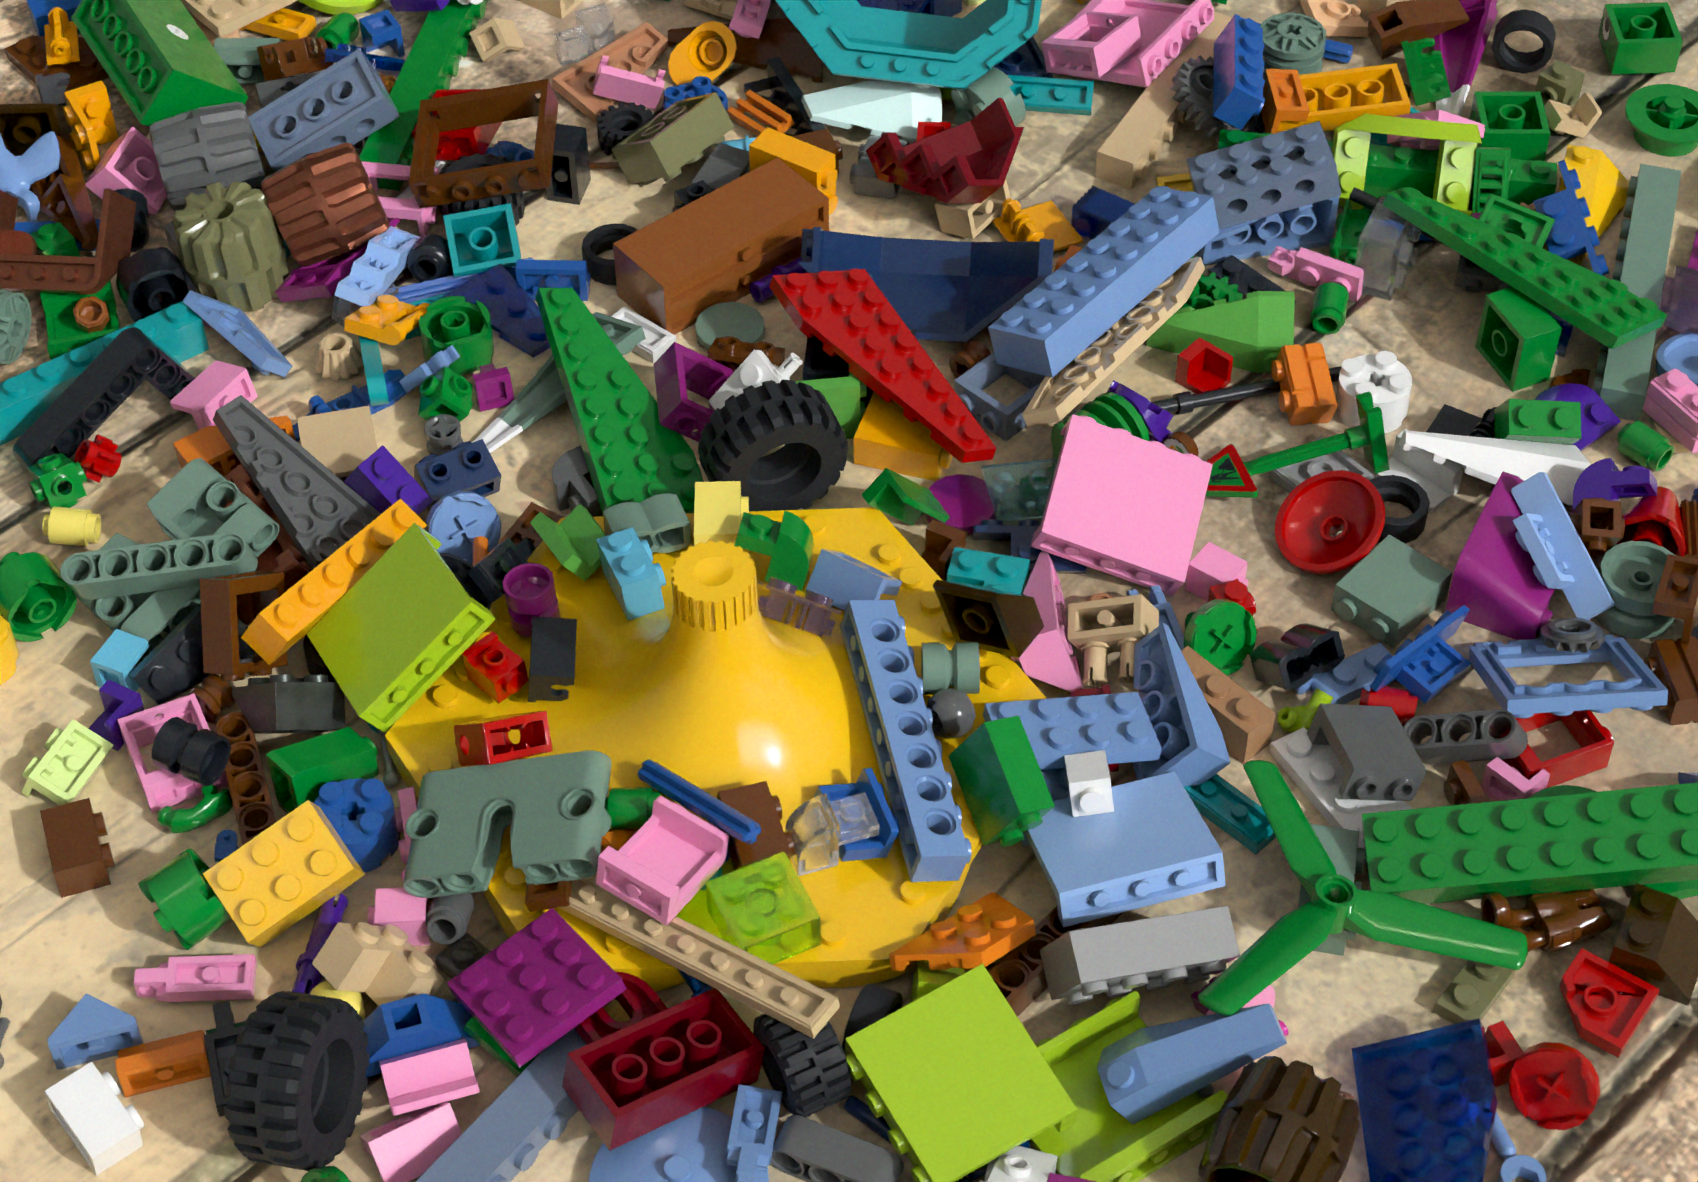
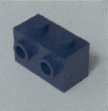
M483 439L473 443L470 441L462 442L455 446L452 451L439 456L437 454L428 455L414 466V480L434 500L427 507L429 512L433 505L443 496L455 491H472L483 497L500 491L501 474Z

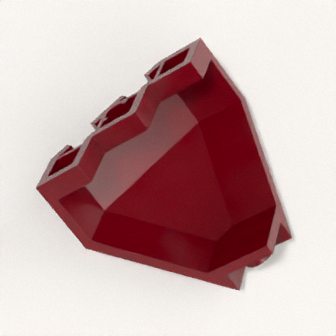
M997 98L969 122L903 147L896 132H886L866 149V152L877 178L881 181L898 184L904 189L921 195L935 197L938 201L944 203H982L1004 185L1024 127H1015L1003 98Z

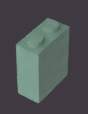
M1388 535L1335 584L1331 610L1342 619L1353 623L1369 633L1373 638L1384 642L1394 649L1447 598L1452 571L1393 536Z

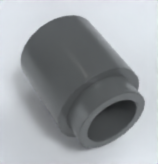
M470 893L433 897L426 915V929L432 940L440 944H451L464 936L475 906L474 899Z

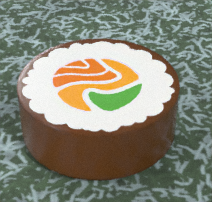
M1173 432L1162 442L1171 450L1199 456L1195 441L1184 432Z

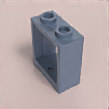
M993 352L954 380V391L979 424L988 432L994 433L1004 441H1008L1027 426L1022 414L1045 376L997 364ZM1004 374L1009 375L1030 389L1007 407L983 391Z

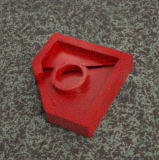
M1583 948L1580 949L1562 976L1559 985L1578 1036L1617 1058L1620 1057L1656 1001L1660 991L1659 988Z

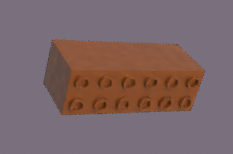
M777 157L613 243L617 296L639 315L675 335L694 325L698 316L708 307L718 303L738 301L750 294L749 285L771 274L774 267L778 265L785 266L800 258L802 229L821 227L824 231H829V198Z

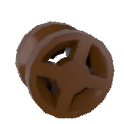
M976 340L970 341L964 346L963 351H957L949 358V366L953 375L956 378L960 377L989 356L991 352L983 343Z
M209 674L204 678L203 685L200 688H193L186 695L195 693L208 723L216 722L221 717V711L224 708H231L236 703L232 696L231 685L227 681H222L221 676L217 674Z

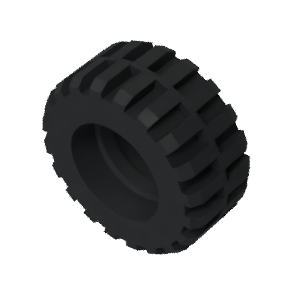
M781 379L780 383L770 380L762 382V386L754 388L751 385L742 389L743 393L737 397L734 395L725 400L724 407L721 409L717 408L710 417L711 423L705 424L701 434L702 438H700L698 445L699 461L709 482L741 481V497L749 496V511L798 510L801 508L805 510L812 506V502L815 499H822L828 493L830 485L835 486L840 478V471L844 470L847 461L848 441L829 403L820 391L802 382L796 384L795 381ZM781 445H784V446H783L782 448H780L779 450H777V451H775V452H773V453H771V454H769V455H766V456L761 457L762 455H764L766 452L770 451L771 449L776 448V447L781 446Z
M280 991L262 1000L256 1006V1011L250 1013L244 1022L246 1027L243 1032L239 1033L235 1042L237 1047L234 1056L230 1058L228 1066L230 1076L229 1081L225 1085V1095L227 1096L225 1118L230 1122L227 1129L230 1138L234 1141L235 1147L244 1157L254 1162L309 1171L331 1163L335 1160V1155L340 1154L345 1148V1141L348 1137L352 1136L356 1127L354 1124L356 1117L361 1113L363 1106L361 1102L363 1092L366 1091L368 1082L366 1069L369 1067V1054L366 1052V1046L369 1044L368 1036L363 1031L365 1024L357 1014L358 1012L347 1001L299 992Z

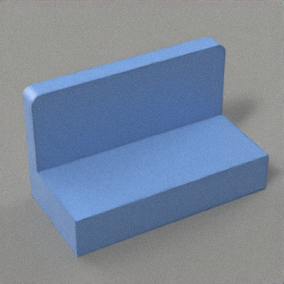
M822 549L807 585L806 592L845 611L849 600H879L881 593L897 596L902 581L843 552Z

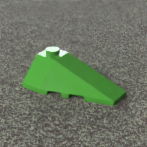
M1256 291L1247 293V299L1229 303L1226 302V299L1214 301V306L1198 310L1190 306L1180 308L1146 340L1147 347L1180 354L1200 337L1233 357L1232 367L1251 372L1272 373V362L1277 359L1281 347L1293 345L1294 292Z

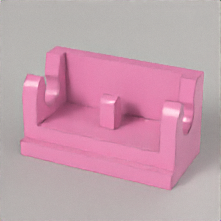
M601 56L596 69L594 95L627 103L633 102L635 105L642 104L647 108L656 109L664 89L665 81L662 80L665 70L658 69L654 78L606 66L609 56Z

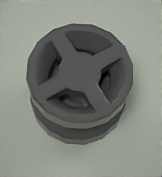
M440 414L426 422L424 432L427 438L429 455L437 454L439 456L447 453L463 442L461 424L456 417Z

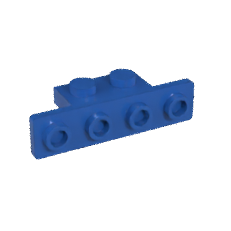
M1565 160L1559 161L1558 164L1566 189L1533 201L1537 212L1555 219L1546 239L1549 252L1564 259L1588 253L1593 272L1602 276L1610 274L1604 255L1597 256L1594 247L1600 245L1594 225L1587 227L1585 218L1590 217L1591 214L1585 197L1578 199L1575 191L1582 188L1576 169L1568 170Z
M1463 605L1453 613L1447 610L1440 616L1433 627L1430 624L1426 625L1414 641L1407 639L1397 649L1394 656L1389 653L1386 654L1373 670L1377 676L1370 685V688L1377 692L1393 679H1396L1412 695L1417 696L1426 704L1465 674L1471 663L1445 641L1455 634L1470 609Z

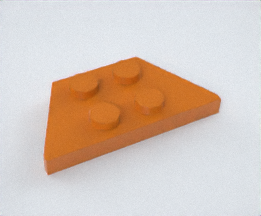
M990 892L971 905L960 907L957 913L948 919L932 924L930 930L890 953L891 970L904 971L909 964L916 960H928L930 970L950 968L973 969L982 963L986 967L1035 936L1034 919L997 893Z

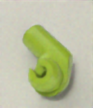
M1316 688L1307 705L1280 709L1277 713V723L1284 731L1291 733L1303 727L1308 730L1320 703L1330 704L1333 697Z

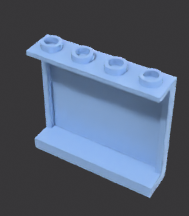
M1175 771L1111 787L1114 812L1073 817L1070 797L1053 801L1055 807L1042 817L1043 823L1023 833V846L1031 845L1056 896L1058 917L1063 927L1226 886L1223 852Z

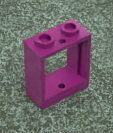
M673 342L653 364L660 425L699 442L700 438H702L703 428L706 423H711L710 417L715 409L710 403L708 409L689 400L687 390L709 401L733 374V370Z

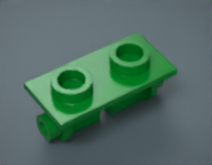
M1346 200L1343 213H1339L1337 216L1336 236L1331 238L1329 243V256L1331 258L1354 266L1363 260L1368 242L1367 237L1370 236L1375 220L1372 210L1366 207L1352 209L1351 201Z

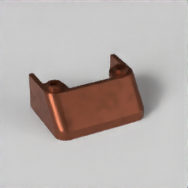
M104 189L95 257L36 255L37 244L33 236L24 231H14L18 198L0 190V289L21 292L95 294L118 272L119 262L124 258L130 257L136 202L114 190Z

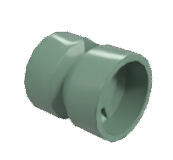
M940 642L922 643L921 671L923 695H934L939 690L948 689L949 686L965 694H979L980 659L978 642H956L952 650H948L945 644H940Z

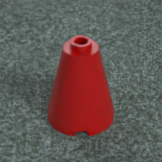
M1657 486V496L1639 497L1621 516L1625 520V531L1623 539L1619 540L1616 545L1628 541H1647L1666 548L1676 556H1685L1686 542L1679 503L1676 495L1668 488Z

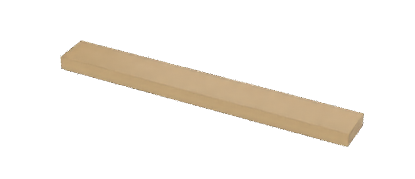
M595 875L586 879L573 880L570 905L559 907L813 1039L840 1008L838 997L676 916L667 926L598 886L596 884L597 876Z

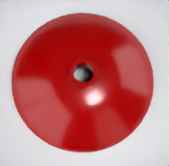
M1333 470L1314 475L1295 487L1282 503L1275 522L1277 545L1285 558L1302 571L1314 574H1329L1347 569L1363 559L1379 540L1385 523L1383 499L1376 487L1367 478L1355 472ZM1342 531L1339 535L1335 536L1337 532Z

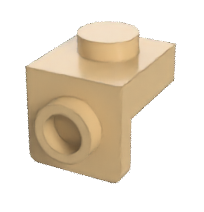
M1583 93L1574 107L1553 100H1548L1544 105L1549 127L1561 135L1568 133L1584 138L1602 115L1598 104L1592 95L1588 93Z

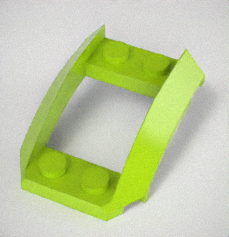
M1363 113V115L1335 127L1332 155L1337 166L1341 190L1338 205L1342 208L1345 207L1346 200H1349L1354 187L1364 191L1371 133L1439 139L1440 146L1432 199L1469 216L1472 214V211H1469L1468 208L1477 143H1482L1477 124ZM1351 201L1352 209H1361L1363 207Z

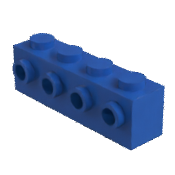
M1235 14L1214 42L1213 116L1242 130L1252 115L1257 116L1265 103V98H1263V87L1265 84L1263 79V68L1265 65L1263 50L1265 44L1263 43V28L1250 18L1244 19Z

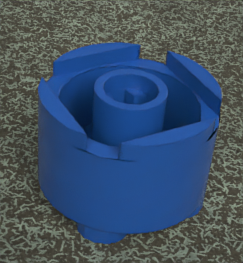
M358 778L340 782L331 781L320 788L319 796L314 804L322 809L364 873L382 865L381 861L390 853L391 857L399 846L400 832L397 829L393 799L381 780Z

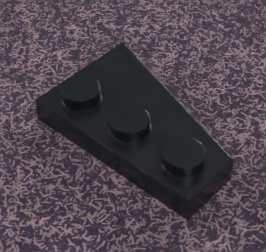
M201 603L128 675L157 704H161L203 682L204 678L210 674L204 673ZM237 616L239 659H245L255 654V651L241 638L248 629V626Z

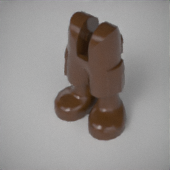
M1594 889L1532 895L1526 899L1525 908L1510 909L1505 897L1497 892L1485 894L1481 899L1482 921L1525 934L1528 952L1539 947L1544 951L1549 950V952L1573 946L1580 941L1595 938V935L1606 931L1612 925V920L1605 908L1598 907L1600 899ZM1530 927L1534 930L1524 932L1522 929Z

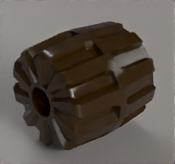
M1264 1056L1257 1062H1250L1244 1068L1214 1121L1198 1168L1200 1182H1339L1347 1166L1360 1126L1359 1120H1357L1359 1106L1356 1100L1343 1098L1339 1093L1342 1086L1340 1082L1333 1077L1321 1079L1315 1075L1313 1066L1302 1061L1295 1060L1290 1062L1288 1066L1280 1057Z

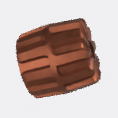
M342 143L304 156L267 176L261 182L263 194L266 197L275 222L292 256L302 267H307L352 251L389 229L386 213L360 157L351 143Z

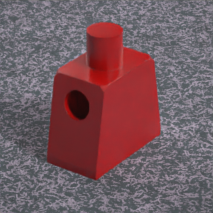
M547 711L495 716L454 726L455 745L461 766L492 765L553 751ZM511 730H519L520 741L518 744H513L510 741L508 732H511Z

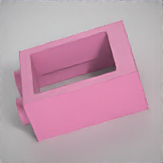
M1084 11L1044 40L1041 45L1047 73L1100 78L1142 46V39L1137 15Z
M195 693L117 719L125 747L151 813L165 806H172L203 795V785L186 779L182 776V773L174 774L163 768L148 773L139 751L140 747L154 743L160 728L173 717H179L196 724L198 731L201 729L210 730ZM225 770L219 779L212 784L217 787V790L229 786Z

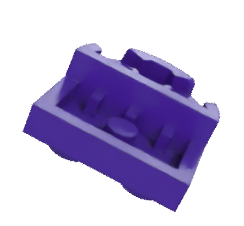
M1113 380L1107 392H1113L1122 396L1134 406L1145 423L1150 441L1162 443L1164 439L1173 433L1167 429V426L1174 415L1150 402L1132 389Z
M1574 383L1557 385L1544 390L1534 399L1580 402L1581 439L1572 444L1576 445L1580 451H1583L1621 422L1593 389L1585 385Z

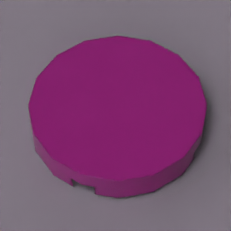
M963 474L945 476L934 482L929 488L950 516L944 523L925 513L929 523L933 519L968 532V535H973L974 525H980L983 520L996 519L998 498L995 489L980 478Z

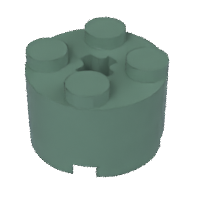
M993 67L966 89L952 90L951 96L957 112L954 120L957 126L971 121L997 98H1003L1015 127L1023 122L1026 117L1025 104L1020 93L1015 96L1010 89V86L1014 84L1004 72Z

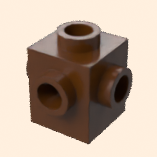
M1596 497L1583 498L1573 512L1568 513L1586 550L1591 556L1604 555L1619 540L1623 539L1625 520L1621 517L1620 501H1609Z

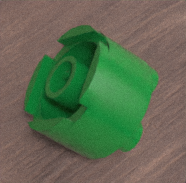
M449 296L432 302L427 307V313L423 318L421 316L419 319L425 361L427 362L439 351L443 352L453 345L460 358L450 364L448 368L458 375L469 374L479 370V366L492 364L494 342L490 313L487 307L475 300L476 304L465 302V297Z
M11 552L5 555L0 561V615L10 623L14 638L24 642H33L43 639L44 637L41 633L51 627L55 632L63 627L75 611L77 597L74 591L62 579L57 566L49 557L41 553L19 554L18 552Z
M191 848L178 854L138 883L146 898L151 903L155 902L159 907L153 913L161 927L167 933L174 929L177 939L186 950L200 943L232 919L203 875L210 867Z

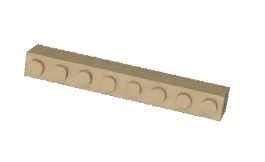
M1214 11V20L1144 90L1097 151L1096 178L1132 189L1140 178L1143 179L1146 176L1149 165L1153 160L1159 159L1167 141L1171 142L1180 124L1187 122L1185 118L1188 114L1178 111L1177 108L1181 103L1172 98L1176 94V92L1171 90V86L1174 84L1172 78L1180 66L1191 57L1196 60L1198 56H1202L1206 61L1210 56L1214 60V42L1232 17Z

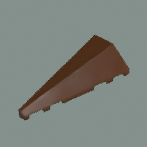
M788 17L765 20L759 39L742 37L735 30L731 29L735 36L737 47L735 58L732 62L765 70L768 59L780 57L792 77L796 73L811 76L812 82L822 83L823 61ZM697 27L668 29V46L674 47L675 44H679Z
M56 135L61 155L59 169L46 178L34 182L29 188L38 197L40 209L55 223L60 222L74 238L82 243L81 247L92 250L97 247L99 233L73 141Z

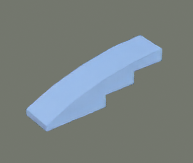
M390 226L386 232L369 240L365 254L353 262L350 275L338 282L334 296L362 307L373 304L378 296H381L405 268L408 254L416 240L420 237Z

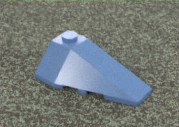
M1165 623L1160 624L1135 644L1134 688L1139 690V696L1160 742L1162 751L1159 760L1132 762L1137 780L1175 771L1184 787L1201 785L1231 762L1222 731L1169 626Z

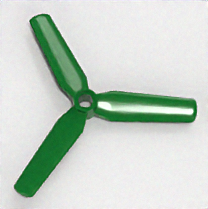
M1251 760L1243 764L1244 770L1292 872L1311 899L1310 902L1282 916L1198 995L1199 1001L1206 1008L1221 1015H1233L1326 941L1329 934H1338L1345 929L1380 942L1513 970H1520L1523 967L1528 953V943L1525 934L1385 892L1357 889L1352 881L1337 874L1334 864L1278 767L1274 763L1263 760Z

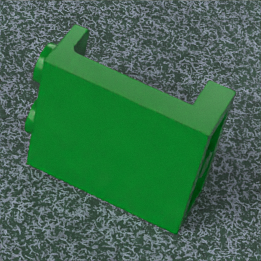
M111 280L95 294L40 292L46 317L47 350L50 360L120 329L117 303ZM95 296L106 303L110 320L103 330L88 333L77 327L73 308L81 298Z

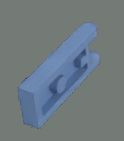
M1380 642L1343 659L1338 666L1330 671L1315 673L1307 683L1294 690L1299 695H1302L1311 690L1315 691L1318 688L1333 697L1330 704L1349 703L1361 697L1362 690L1370 691V685L1377 676L1373 672L1375 666L1386 654L1389 653L1391 655V653Z

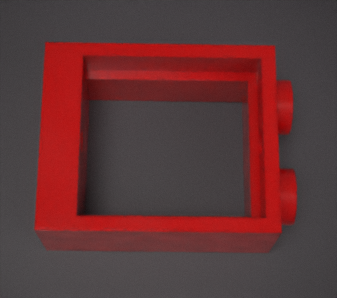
M485 89L437 90L432 98ZM431 111L434 116L439 115L437 111ZM502 122L440 132L436 160H459V157H468L475 153L484 155ZM416 124L415 128H414L413 131H412V135H413L414 141H415V135H416L417 124Z
M1590 710L1573 711L1572 714L1566 716H1558L1550 712L1533 713V716L1529 718L1515 717L1525 732L1561 720L1581 748L1541 762L1529 744H1527L1526 749L1519 756L1511 759H1501L1509 766L1516 768L1528 780L1542 769L1550 773L1546 787L1549 788L1606 768L1613 749L1614 740L1608 728L1602 726ZM1511 730L1502 732L1498 739L1507 736Z

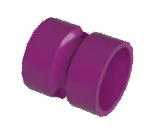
M526 563L512 568L505 575L503 588L511 627L517 634L531 637L533 616L561 618L553 573L548 567L537 563Z

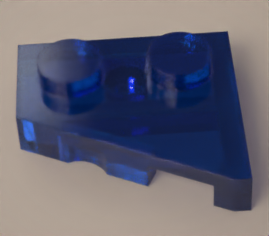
M337 43V49L326 48L325 61L337 63L360 49L372 65L380 70L400 72L405 63V59L368 54L367 48Z

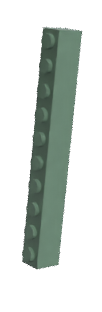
M1640 164L1638 176H1631L1627 196L1631 197H1627L1623 217L1629 219L1623 218L1619 238L1625 240H1619L1615 260L1622 262L1615 263L1612 279L1624 283L1628 287V291L1636 296L1655 302L1658 306L1657 309L1660 310L1681 170ZM1656 330L1614 349H1610L1602 343L1600 344L1599 350L1606 351V354H1599L1595 374L1602 375V378L1595 377L1593 390L1618 418L1632 421L1640 419L1647 392Z

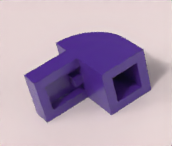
M1612 458L1596 461L1580 474L1575 483L1573 510L1583 498L1596 497L1609 501H1619L1621 498L1657 496V480L1650 469L1642 466H1627L1623 468V471H1619Z

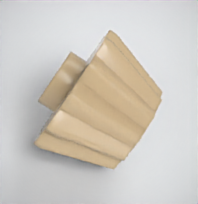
M329 333L327 336L322 337L318 343L314 359L315 370L317 373H321L323 378H331L334 381L340 378L348 379L351 374L358 373V368L363 365L361 352L353 340L345 333Z

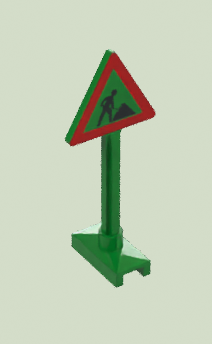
M1370 391L1356 395L1360 425L1347 428L1341 434L1265 455L1248 462H1243L1234 445L1229 444L1206 461L1213 464L1205 496L1256 498L1258 496L1257 488L1250 476L1347 448L1354 450L1363 447L1364 455L1375 474L1390 470L1382 410L1380 407L1374 408Z

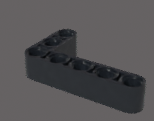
M136 327L125 329L24 432L14 444L13 455L27 471V467L38 463L40 459L48 455L62 453L70 458L77 451L81 442L89 439L144 380L172 400L195 377L143 331Z

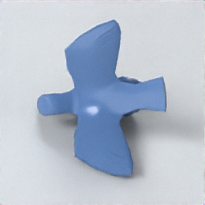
M51 131L36 140L21 156H14L6 149L0 134V190L18 198L17 206L24 209L28 222H36L40 210V201L30 191V185L46 178L59 169L61 156L59 142L56 134Z

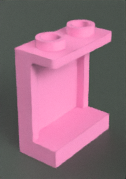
M658 796L653 802V811L650 819L619 851L608 846L598 856L596 884L667 926L725 863L729 837L719 827L690 813L680 804Z

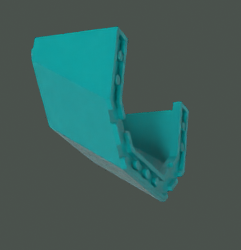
M775 0L833 75L961 90L966 89L1038 33L1042 0H985L965 17L957 18L862 7L857 0Z

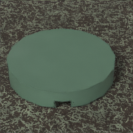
M725 302L708 307L698 316L695 323L697 343L700 347L703 345V347L707 348V352L716 337L732 336L742 342L749 343L763 342L765 337V325L762 315L757 309L743 303Z

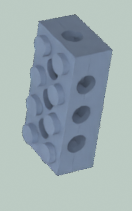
M358 49L249 116V121L270 166L275 171H278L304 156L342 143L354 145L400 117V114L376 68L362 51Z
M1320 121L1186 159L1193 191L1201 195L1213 197L1219 230L1341 196L1337 166Z

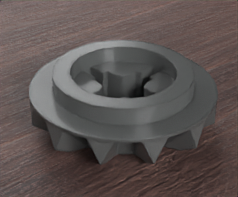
M1560 618L1551 621L1541 628L1540 639L1544 641L1545 646L1555 648L1558 652L1569 651L1573 653L1574 651L1586 653L1588 650L1600 648L1601 644L1605 641V631L1589 620Z

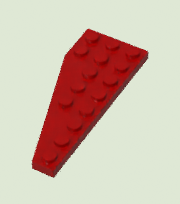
M865 269L801 274L790 273L772 276L769 288L804 335L808 338L813 335L824 343L822 349L831 357L839 355L849 363L848 371L887 403L894 400L904 408L902 415L910 422L919 421L931 431L930 438L960 463L993 460L997 449Z

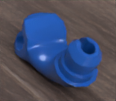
M498 141V143L494 144V147H489L485 154H494L496 157L500 155L506 157L507 161L534 159L533 150L524 147L522 144L510 141Z

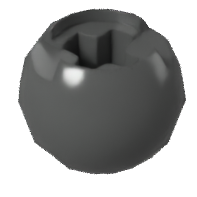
M954 688L939 690L927 702L926 708H930L932 712V729L935 735L949 740L960 738L972 729L976 717L975 709L970 698L964 692Z

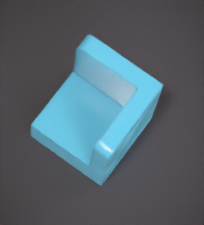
M116 629L90 660L97 686L102 687L109 679L136 692L139 686L128 675L134 670L135 664L148 650V641Z

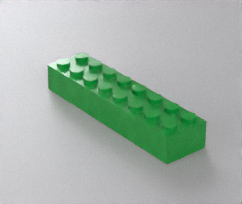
M1698 782L1362 814V833L1369 891L1385 892L1419 903L1430 904L1482 899L1483 895L1492 892L1509 897L1636 885V883L1643 885L1698 880Z

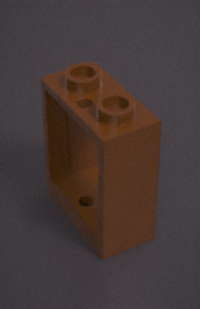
M249 571L199 579L204 673L220 674L222 681H238L245 679V673H248L250 676L271 675L272 668L288 665L287 651L270 665L256 652L255 657L239 659L236 596L252 593L254 621L262 610L285 593L284 572Z

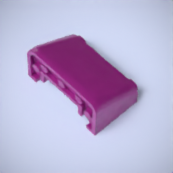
M1503 471L1459 556L1445 612L1449 610L1453 613L1465 605L1470 611L1463 620L1464 622L1514 640L1536 639L1541 628L1552 620L1554 612L1549 611L1548 606L1555 589L1547 588V586L1539 582L1533 571L1535 563L1530 553L1522 549L1515 536L1518 530L1513 520L1523 514L1511 493V489L1524 480L1519 476Z

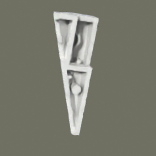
M1405 430L1398 443L1405 451L1411 449L1433 455L1432 460L1439 464H1443L1446 459L1462 464L1464 473L1495 485L1503 471L1519 476L1524 481L1538 472H1545L1561 502L1569 505L1572 510L1575 483L1580 474L1590 466V462L1576 445Z

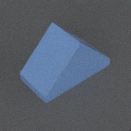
M87 993L47 1039L57 1070L116 1056L120 1049L144 1044L134 1016Z

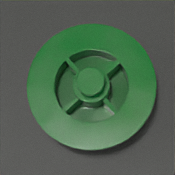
M1655 84L1640 88L1630 95L1626 102L1625 115L1630 125L1634 128L1633 135L1636 142L1642 148L1651 153L1667 157L1683 156L1697 148V91L1680 85Z

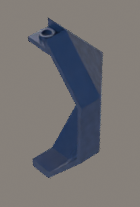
M814 227V229H802L801 262L799 264L808 273L865 269L909 329H916L917 340L968 343L999 319L1004 312L1023 299L1027 293H1030L1041 284L1047 276L1052 274L1054 239H1040L1037 242H962L875 237L824 231L821 227Z

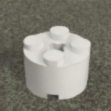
M1380 351L1377 354L1345 359L1342 362L1339 373L1336 397L1338 405L1336 413L1340 420L1349 427L1360 425L1356 395L1370 391L1374 408L1380 407L1382 410L1384 432L1389 433L1402 425V420L1407 416L1412 387V377L1409 370L1401 362L1397 361V356L1389 351Z

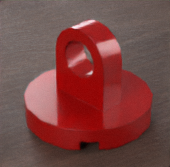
M1542 1042L1528 1047L1516 1059L1508 1078L1509 1094L1517 1110L1524 1117L1527 1118L1529 1116L1532 1120L1537 1121L1536 1125L1550 1130H1567L1581 1125L1594 1111L1600 1096L1599 1076L1592 1062L1579 1050L1563 1043Z

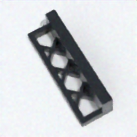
M780 57L767 60L768 78L744 84L745 93L749 89L756 94L769 89L772 91L770 97L759 96L791 115L795 124L790 128L797 131L794 135L784 134L796 136L826 129L823 123L810 121L801 101L804 94Z

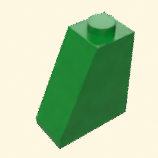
M350 727L284 746L266 754L278 806L287 814L307 800L314 803L319 796L320 788L327 782H340L358 778L368 780L379 774L376 759L378 750L375 744L367 736H359Z

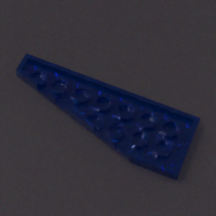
M1480 1018L1351 1048L1370 1182H1483L1497 1109V1097L1485 1029Z

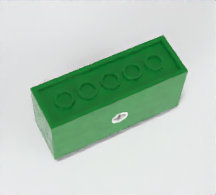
M81 0L71 17L138 121L143 125L150 127L156 121L200 107L233 102H242L245 105L249 98L181 0ZM149 133L148 136H147V138L151 141V137H150V133Z

